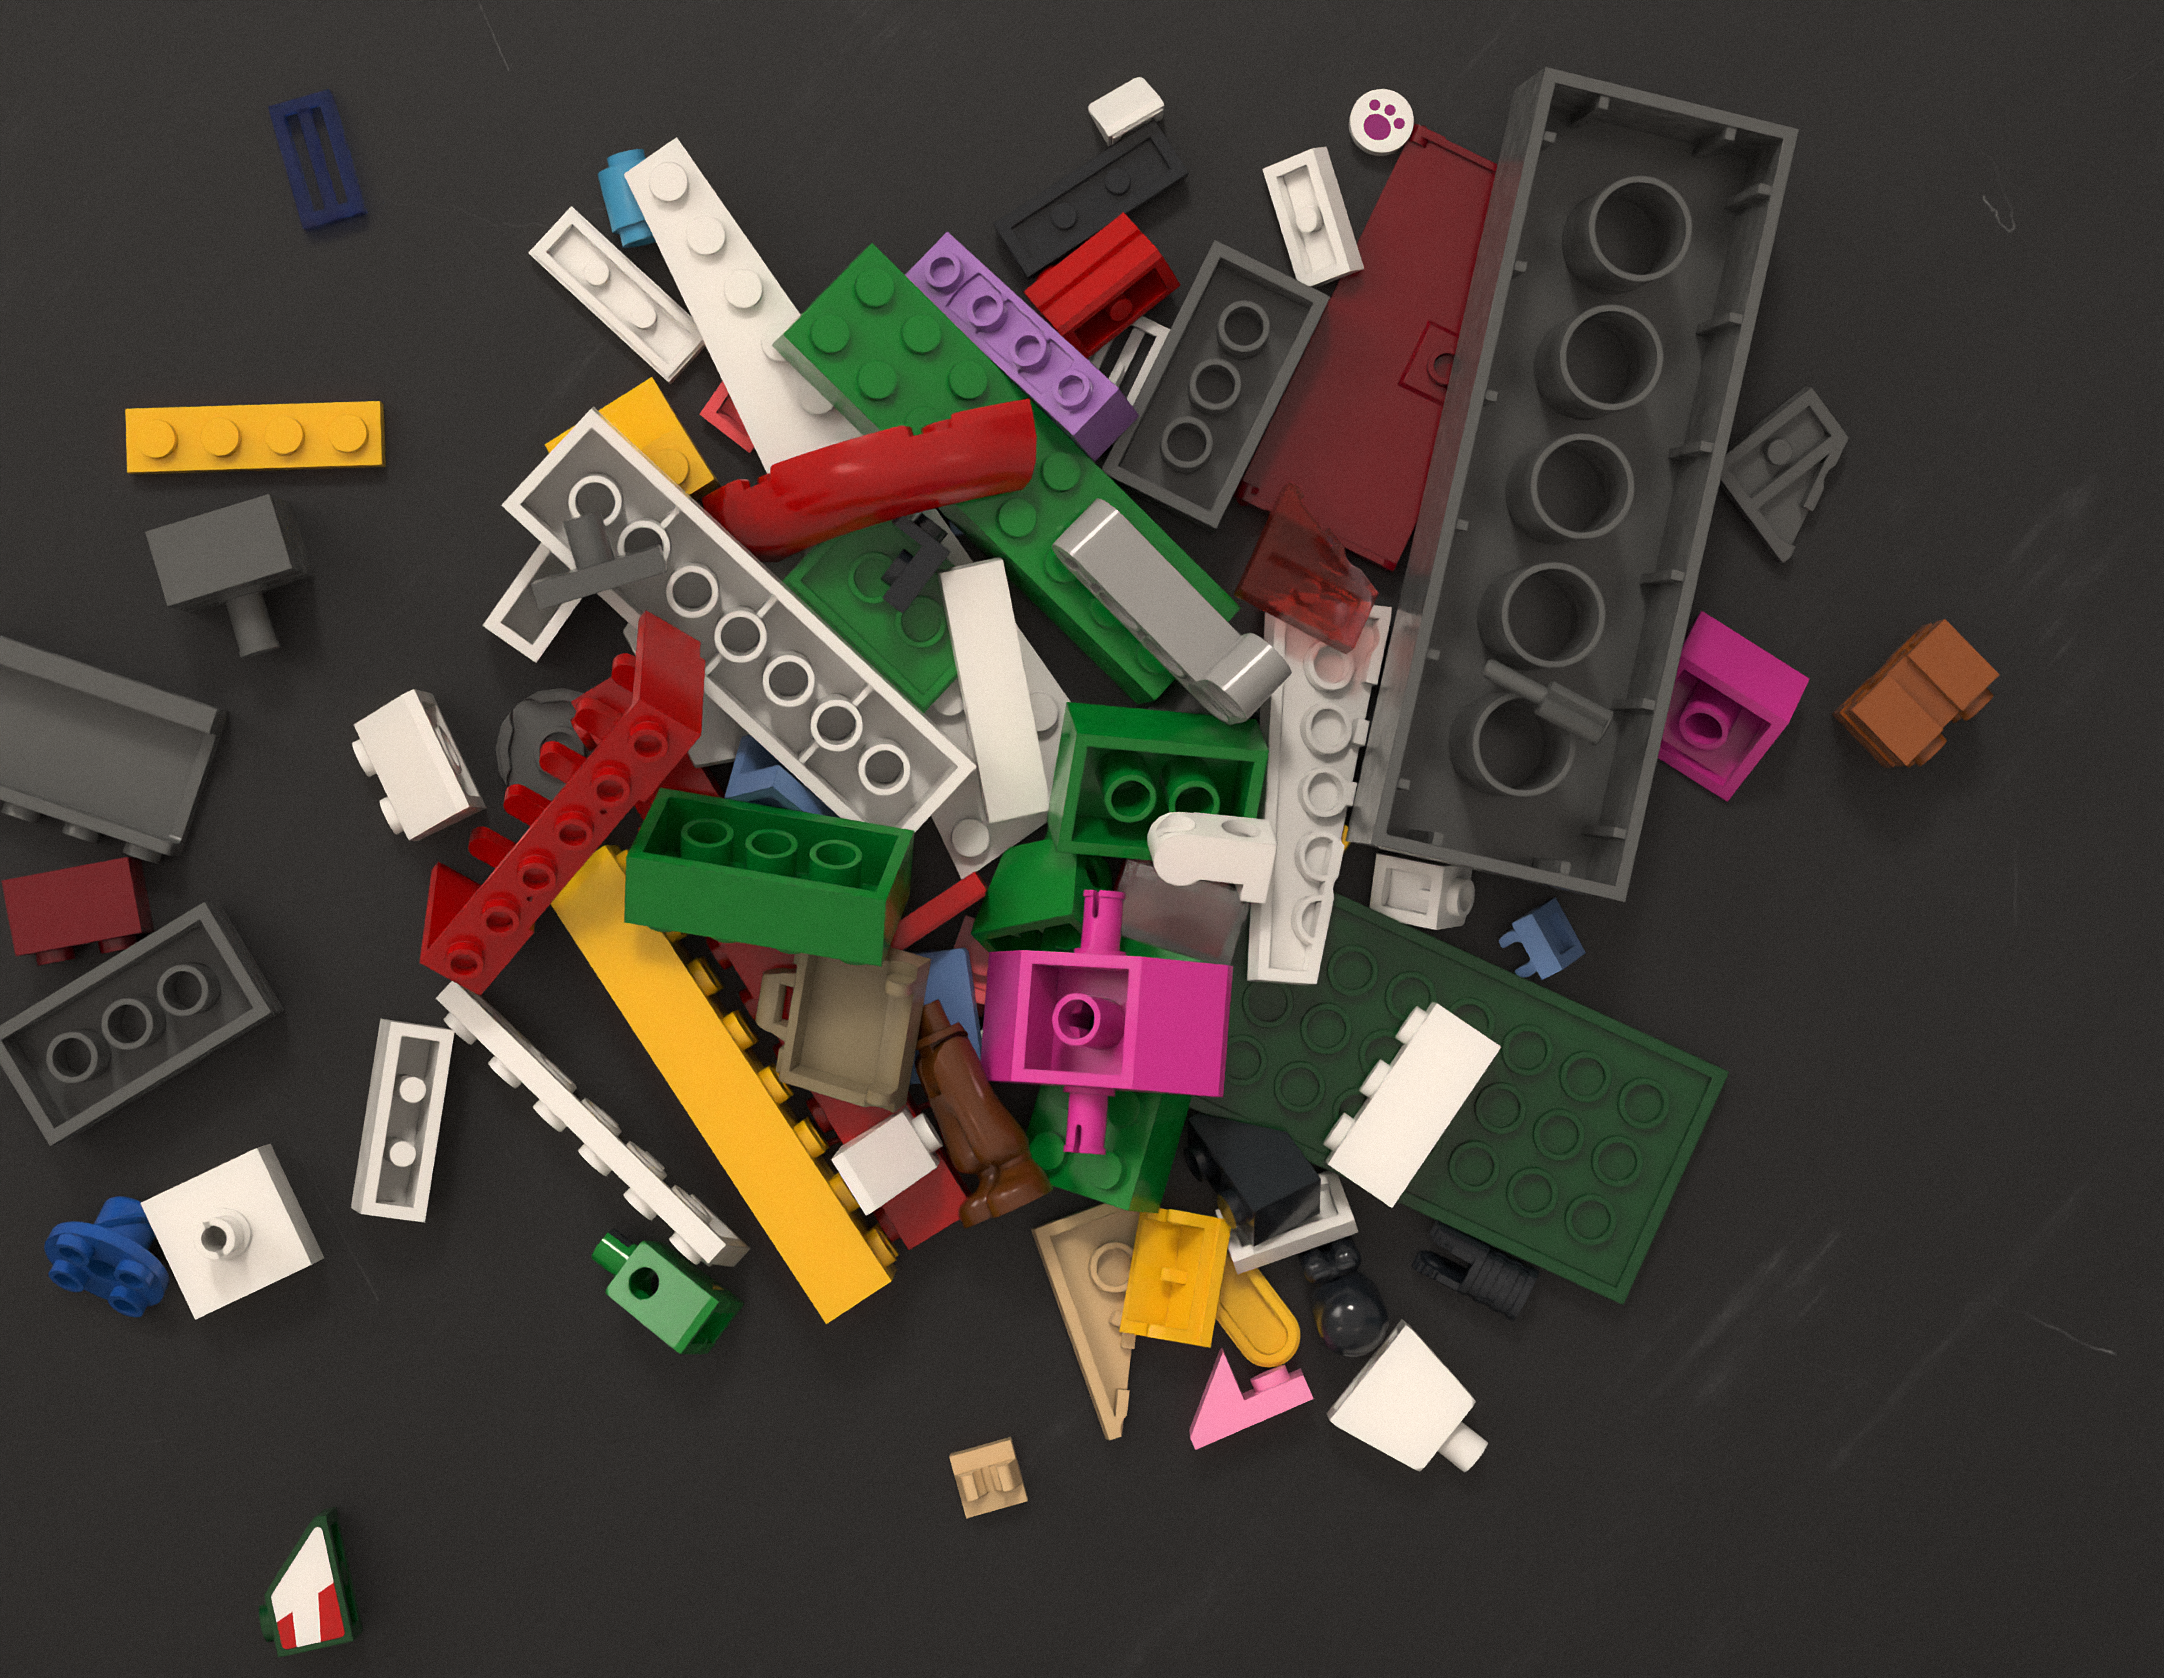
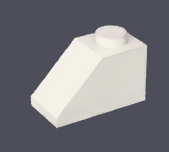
M905 1106L842 1145L831 1160L867 1216L937 1168L940 1159L935 1151L941 1148L943 1144L925 1114L922 1113L914 1118L908 1107Z

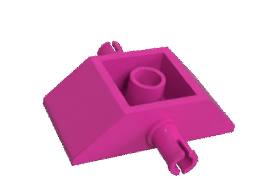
M1083 890V897L1085 898L1081 948H1074V953L1030 950L989 952L980 1062L989 1082L1063 1087V1092L1069 1093L1066 1142L1063 1146V1152L1106 1155L1105 1136L1108 1097L1115 1096L1116 1090L1223 1098L1233 966L1126 956V952L1120 951L1123 903L1126 893L1100 890L1099 892L1097 890ZM1091 1017H1094V1025H1093V1028H1092V1030H1091V1029H1090V1020H1091Z

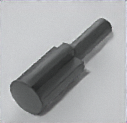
M1493 659L1488 660L1482 670L1483 677L1536 704L1535 714L1587 740L1593 746L1598 744L1609 728L1613 710H1608L1554 681L1549 682L1547 687Z

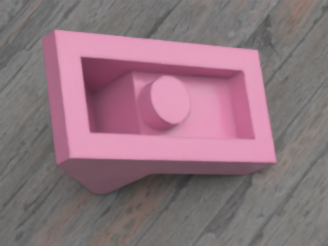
M1221 1348L1189 1429L1190 1439L1195 1450L1312 1400L1313 1396L1301 1368L1291 1373H1288L1285 1365L1269 1369L1250 1379L1253 1389L1242 1393L1225 1352Z

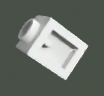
M1391 852L1376 853L1369 908L1400 923L1434 930L1463 926L1466 916L1473 906L1475 888L1471 881L1472 870Z

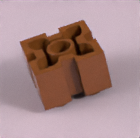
M1946 619L1936 621L1934 624L1922 625L1832 715L1884 768H1893L1895 765L1897 767L1906 766L1909 768L1915 763L1920 767L1931 759L1947 742V739L1941 734L1944 730L1943 727L1950 721L1956 723L1961 718L1965 722L1968 721L1991 700L1994 694L1987 687L2000 674Z

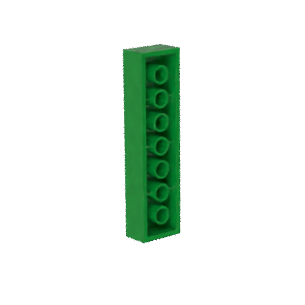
M873 243L864 249L772 344L862 435L903 425L912 427L913 435L915 436L922 434L921 428L929 424L951 419L953 413L1029 398ZM1030 399L1037 441L1036 463L1032 479L1023 490L939 507L938 509L989 559L1002 558L1006 576L1137 705L1155 701L1176 678L1066 568L1051 547L1052 544L1097 498L1102 499L1118 510L1227 622L1233 618L1241 607Z

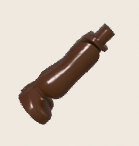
M937 999L923 1006L916 1050H919V1054L914 1064L921 1085L937 1120L951 1163L957 1171L963 1174H977L980 1180L976 1191L964 1200L958 1211V1216L965 1229L991 1217H999L1051 1192L1053 1187L1045 1171L1032 1158V1154L1029 1151V1139L994 1093L980 1059L967 1037V1031L960 1022L953 1025L950 1024L940 1000Z

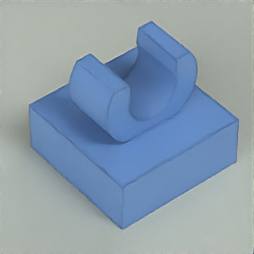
M1556 897L1533 908L1511 923L1513 929L1504 934L1499 940L1502 948L1510 946L1514 942L1523 944L1530 960L1515 970L1516 975L1522 978L1529 977L1538 972L1543 980L1563 970L1586 953Z

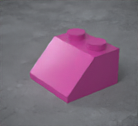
M1701 610L1685 634L1658 758L1728 802L1789 724L1810 679Z

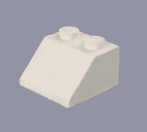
M413 689L354 724L360 737L359 740L352 742L354 752L368 777L375 774L378 775L388 796L379 801L388 824L396 835L404 831L409 841H419L486 809L484 801L432 693Z

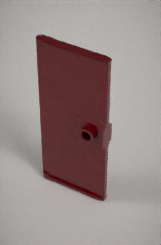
M1413 125L1412 133L1357 243L1364 269L1340 278L1243 480L1240 481L1233 495L1238 504L1249 506L1261 513H1267L1321 540L1326 539L1329 544L1393 573L1418 521L1498 164L1446 140V137L1429 130L1425 125Z

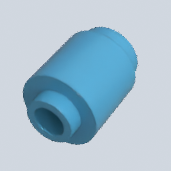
M643 149L628 150L608 157L607 163L609 168L597 174L612 233L620 235L623 248H634L656 243L624 176L627 171L646 159Z

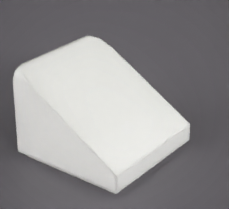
M1137 77L1092 102L1088 106V110L1109 147L1115 145L1153 119L1155 122L1162 120L1164 103L1144 78Z

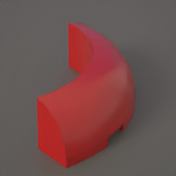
M1030 398L956 412L951 415V419L938 421L921 428L922 434L915 436L913 435L912 427L901 425L804 453L773 464L770 467V473L759 477L755 486L751 487L748 479H737L714 490L702 498L703 507L759 561L778 563L793 554L819 543L898 517L973 499L1023 490L1032 479L1036 463L1037 436Z

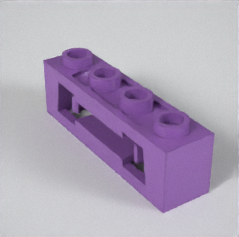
M946 232L905 274L1093 462L1139 417L1138 413L1114 383L949 232Z

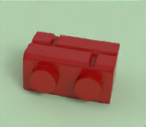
M1123 212L1107 226L1086 240L1083 245L1059 264H1053L1045 268L1038 275L1036 282L1023 291L1037 314L1088 360L1104 345L1117 337L1180 287L1181 284L1159 250Z

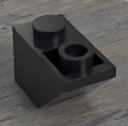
M1200 1113L1188 1118V1146L1184 1148L1183 1152L1191 1173L1199 1182L1208 1181L1217 1194V1205L1226 1223L1232 1229L1240 1227L1253 1247L1320 1214L1321 1178L1287 1132Z

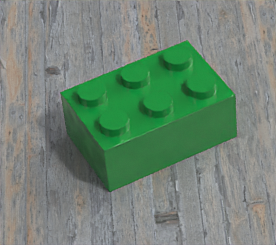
M1066 702L1047 814V822L1056 852L1152 860L1148 848L1147 834L1151 825L1160 816L1167 813L1198 812L1257 818L1269 755L1268 747L1257 720L1248 719L1245 722L1228 725L1213 715Z

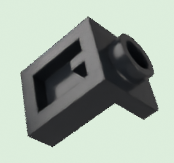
M922 512L915 513L910 520L902 516L891 521L922 546L915 556L903 549L880 579L890 587L882 598L902 614L951 552L941 544L948 533Z

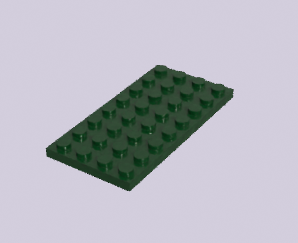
M1333 892L1334 901L1317 984L1305 986L1247 981L1251 902L1243 901L1220 957L1216 960V963L1233 966L1223 1098L1192 1096L1189 1107L1205 1115L1285 1131L1290 1135L1308 1162L1350 1180L1326 1163L1325 1159L1332 1150L1324 1146L1323 1142L1344 1112L1352 1118L1355 1117L1367 1099V1096L1362 1094L1359 1089L1377 1062L1381 1059L1390 1065L1404 1044L1396 1039L1395 1036L1412 1010L1418 1006L1426 1012L1433 1001L1491 1039L1501 1048L1397 1202L1624 1305L1729 1072L1404 923H1400L1336 892Z

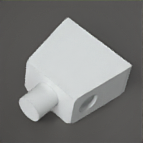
M1401 1319L1327 1412L1329 1420L1338 1428L1419 1472L1438 1451L1465 1473L1475 1464L1488 1445L1487 1441L1462 1422L1463 1418L1474 1406L1475 1399L1403 1319Z

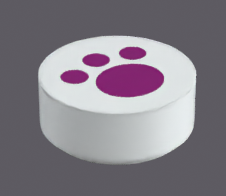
M1387 89L1372 90L1361 96L1355 103L1349 117V131L1354 143L1364 152L1375 156H1386L1400 150L1409 139L1414 125V116L1409 103L1400 94Z

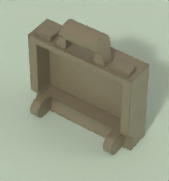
M889 947L883 965L880 967L868 964L850 965L839 959L800 953L794 956L793 964H797V969L775 968L764 971L755 1021L760 1028L785 1041V1044L779 1048L776 1066V1072L780 1073L778 1081L862 1107L874 1106L884 1108L892 1113L906 1104L931 964L930 958ZM787 986L794 988L788 1020L782 1019Z

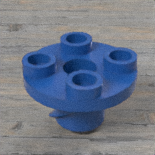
M115 1196L107 1199L94 1224L72 1221L56 1225L50 1232L44 1245L46 1256L52 1264L48 1275L55 1284L71 1292L86 1290L106 1299L114 1310L129 1317H141L148 1306L159 1303L170 1283L165 1267L149 1252L156 1235L140 1204L141 1201L134 1198Z

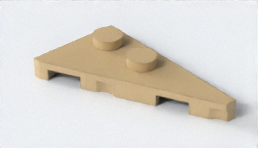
M1101 1202L1031 1228L1105 1439L1110 1441L1122 1436L1123 1421L1127 1416L1130 1390H1127L1131 1351L1135 1348L1136 1335L1119 1332L1140 1212L1127 1211Z

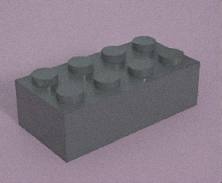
M1214 240L1132 406L1139 417L1115 441L1101 470L1120 488L1215 534L1326 309L1330 296Z
M203 902L0 1025V1065L49 1146L71 1140L284 1011V1008L220 902Z

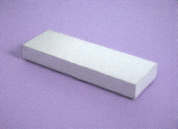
M572 206L530 250L529 254L669 384H672L706 347L693 318Z

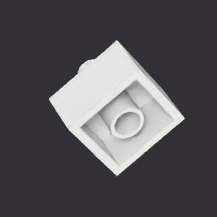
M271 1143L251 1150L140 1203L195 1320L324 1259Z

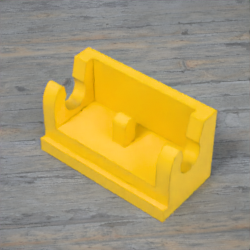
M1159 1208L1158 1213L1140 1212L1119 1332L1211 1348L1231 1227L1224 1219Z

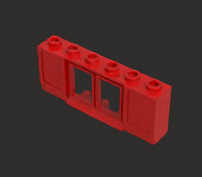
M647 610L641 615L638 620L636 657L623 653L617 655L612 663L613 681L633 693L631 707L623 715L594 698H583L577 703L575 713L576 724L602 740L588 758L557 741H549L541 746L539 757L541 769L563 781L566 785L552 801L521 784L510 785L505 790L503 804L505 811L531 827L517 843L487 827H476L471 831L468 845L470 854L495 868L482 885L439 861L433 867L430 878L420 964L479 996L483 994L533 935L535 921L638 800L645 803L700 738L705 678V659L700 657V641Z

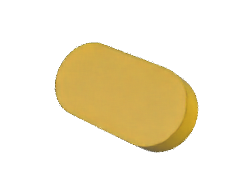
M1227 1251L1216 1320L1241 1353L1253 1364L1261 1367H1276L1286 1363L1296 1353L1300 1343V1328L1295 1316L1259 1268L1237 1275L1230 1252Z

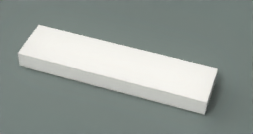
M997 557L937 570L974 760L977 766L976 770L986 820L991 824L1048 811L1050 796L1003 559Z

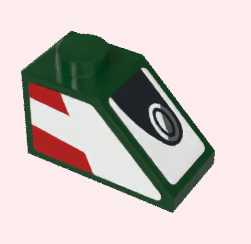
M336 1507L324 1509L312 1519L264 1594L266 1604L259 1606V1619L264 1639L267 1643L275 1642L278 1658L352 1642L363 1632Z

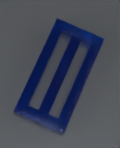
M327 89L268 106L303 229L308 232L318 229V226L330 223L332 225L343 222V219L354 216L356 218L367 215L333 92ZM321 107L348 202L338 204L311 109ZM297 113L325 209L315 212L287 116Z

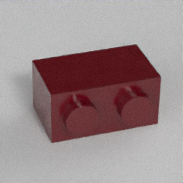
M124 857L1 881L15 956L35 954L37 966L76 959L74 947L97 942L100 954L122 951L137 943L136 935L155 932L142 861L136 857Z

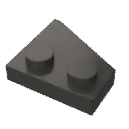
M1805 386L1727 447L1719 483L1774 559L1780 563H1784L1791 558L1795 546L1792 544L1808 511H1814L1824 490V479L1828 471L1836 466L1849 439L1812 387Z

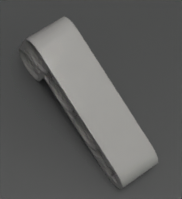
M1097 498L1052 544L1051 547L1066 568L1204 708L1223 723L1232 725L1247 721L1291 675L1292 671L1287 662L1269 643L1253 633L1240 635L1149 541L1108 502Z

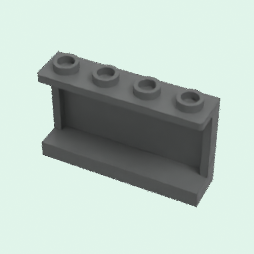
M0 635V800L4 801L1 812L37 824L41 814L63 820L65 823L62 833L99 844L102 834L126 841L123 853L156 864L160 863L162 854L181 856L229 711Z

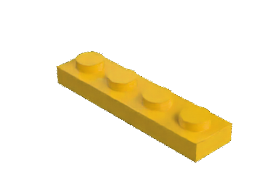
M381 401L125 409L127 473L132 475L386 467L384 403Z

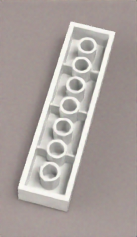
M592 407L501 505L571 570L576 569V565L562 522L578 516L601 511L615 557L661 544L668 567L666 573L597 594L637 631L638 620L647 610L700 641V657L705 659L704 693L840 818L914 830L915 833L977 767L970 755L916 707L595 407Z

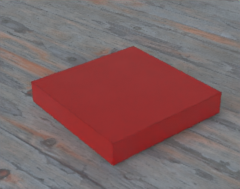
M974 871L900 920L890 947L904 950L986 896L988 886L979 872Z

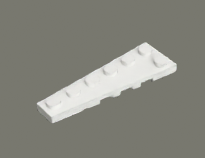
M451 981L436 997L449 1011L443 1019L444 1022L468 1044L472 1045L478 1039L495 1056L488 1064L509 1085L517 1088L523 1083L539 1098L533 1108L548 1124L559 1132L569 1127L584 1142L578 1150L581 1156L604 1176H607L613 1170L630 1187L623 1194L628 1202L651 1221L658 1214L675 1231L669 1238L670 1242L695 1265L702 1261L709 1267L712 1264L734 1267L751 1249L695 1195H689L677 1185H674L672 1188L663 1182L667 1176L664 1171L665 1167L649 1152L643 1151L635 1143L629 1141L625 1145L617 1137L622 1132L618 1127L619 1124L589 1099L584 1098L580 1101L573 1094L577 1089L573 1081L544 1056L482 996Z

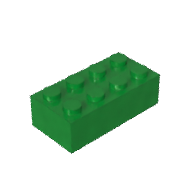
M660 788L626 856L624 923L647 926L658 932L677 931L711 937L722 943L740 942L770 947L786 954L804 953L839 959L850 965L868 964L882 967L910 896L914 830Z
M1121 934L1120 951L1126 952V956L1219 964ZM1091 1017L1090 1020V1029L1092 1030L1094 1025V1017ZM1040 1085L1026 1134L1029 1139V1151L1034 1161L1047 1174L1052 1186L1127 1211L1158 1213L1192 1095L1116 1090L1115 1096L1108 1097L1105 1136L1106 1155L1063 1152V1146L1066 1142L1069 1093H1064L1063 1087Z

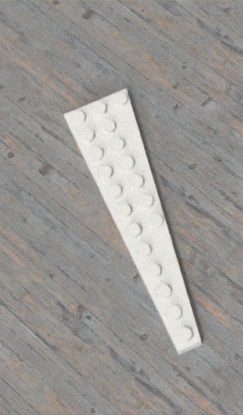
M676 137L627 171L624 176L767 474L770 473V467L773 464L829 445L863 436L772 346L779 336L800 316V313ZM936 508L923 511L922 513L948 533L941 542L945 548L951 551L947 559L955 566L973 563ZM914 514L907 515V516H905V517H907V518L910 520V518H911ZM814 546L804 549L805 554L807 555ZM1016 624L1049 796L1051 797L1066 702H1070V700ZM957 677L924 714L974 760ZM975 768L936 809L931 817L961 879H964L1047 823L1048 811L990 824L986 820L977 770Z

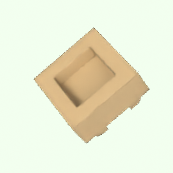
M1011 1437L949 1455L966 1518L1028 1501V1495Z

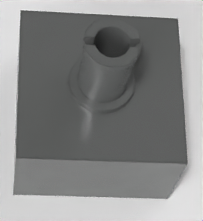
M267 494L145 531L168 607L195 613L226 604L239 646V655L242 659L280 648L279 641L275 637L263 593L314 576L292 503Z

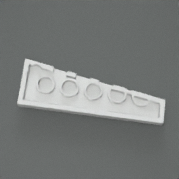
M1279 594L1266 597L1264 640L1284 658L1292 673L1260 706L1259 728L1268 747L1269 755L1256 819L1269 820L1277 842V850L1266 904L1251 902L1247 981L1305 986L1317 984L1334 901V882L1339 876L1345 847L1341 842L1347 807L1353 806L1357 783L1353 782L1359 748L1365 746L1370 721L1365 720L1371 688L1378 684L1392 607L1350 602L1338 603V601Z

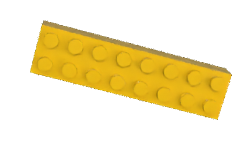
M604 845L591 855L552 901L551 906L827 1324L890 1283L897 1271L893 1262L897 1261L896 1257L900 1254L879 1223L871 1228L867 1225L858 1211L860 1205L840 1173L835 1175L822 1156L829 1149L824 1136L809 1116L799 1121L786 1101L794 1095L791 1086L778 1081L780 1073L776 1072L775 1063L764 1068L751 1046L759 1042L753 1028L739 1009L729 1014L716 995L718 991L724 988L717 973L704 956L693 960L682 943L681 939L689 934L677 931L658 932L647 926L624 923L626 856L629 851L628 849L622 851L619 845Z

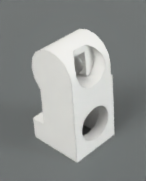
M1170 812L1160 816L1151 825L1147 834L1148 848L1154 868L1158 876L1165 882L1176 886L1190 885L1199 880L1234 883L1240 901L1266 904L1277 850V842L1269 820L1198 812Z

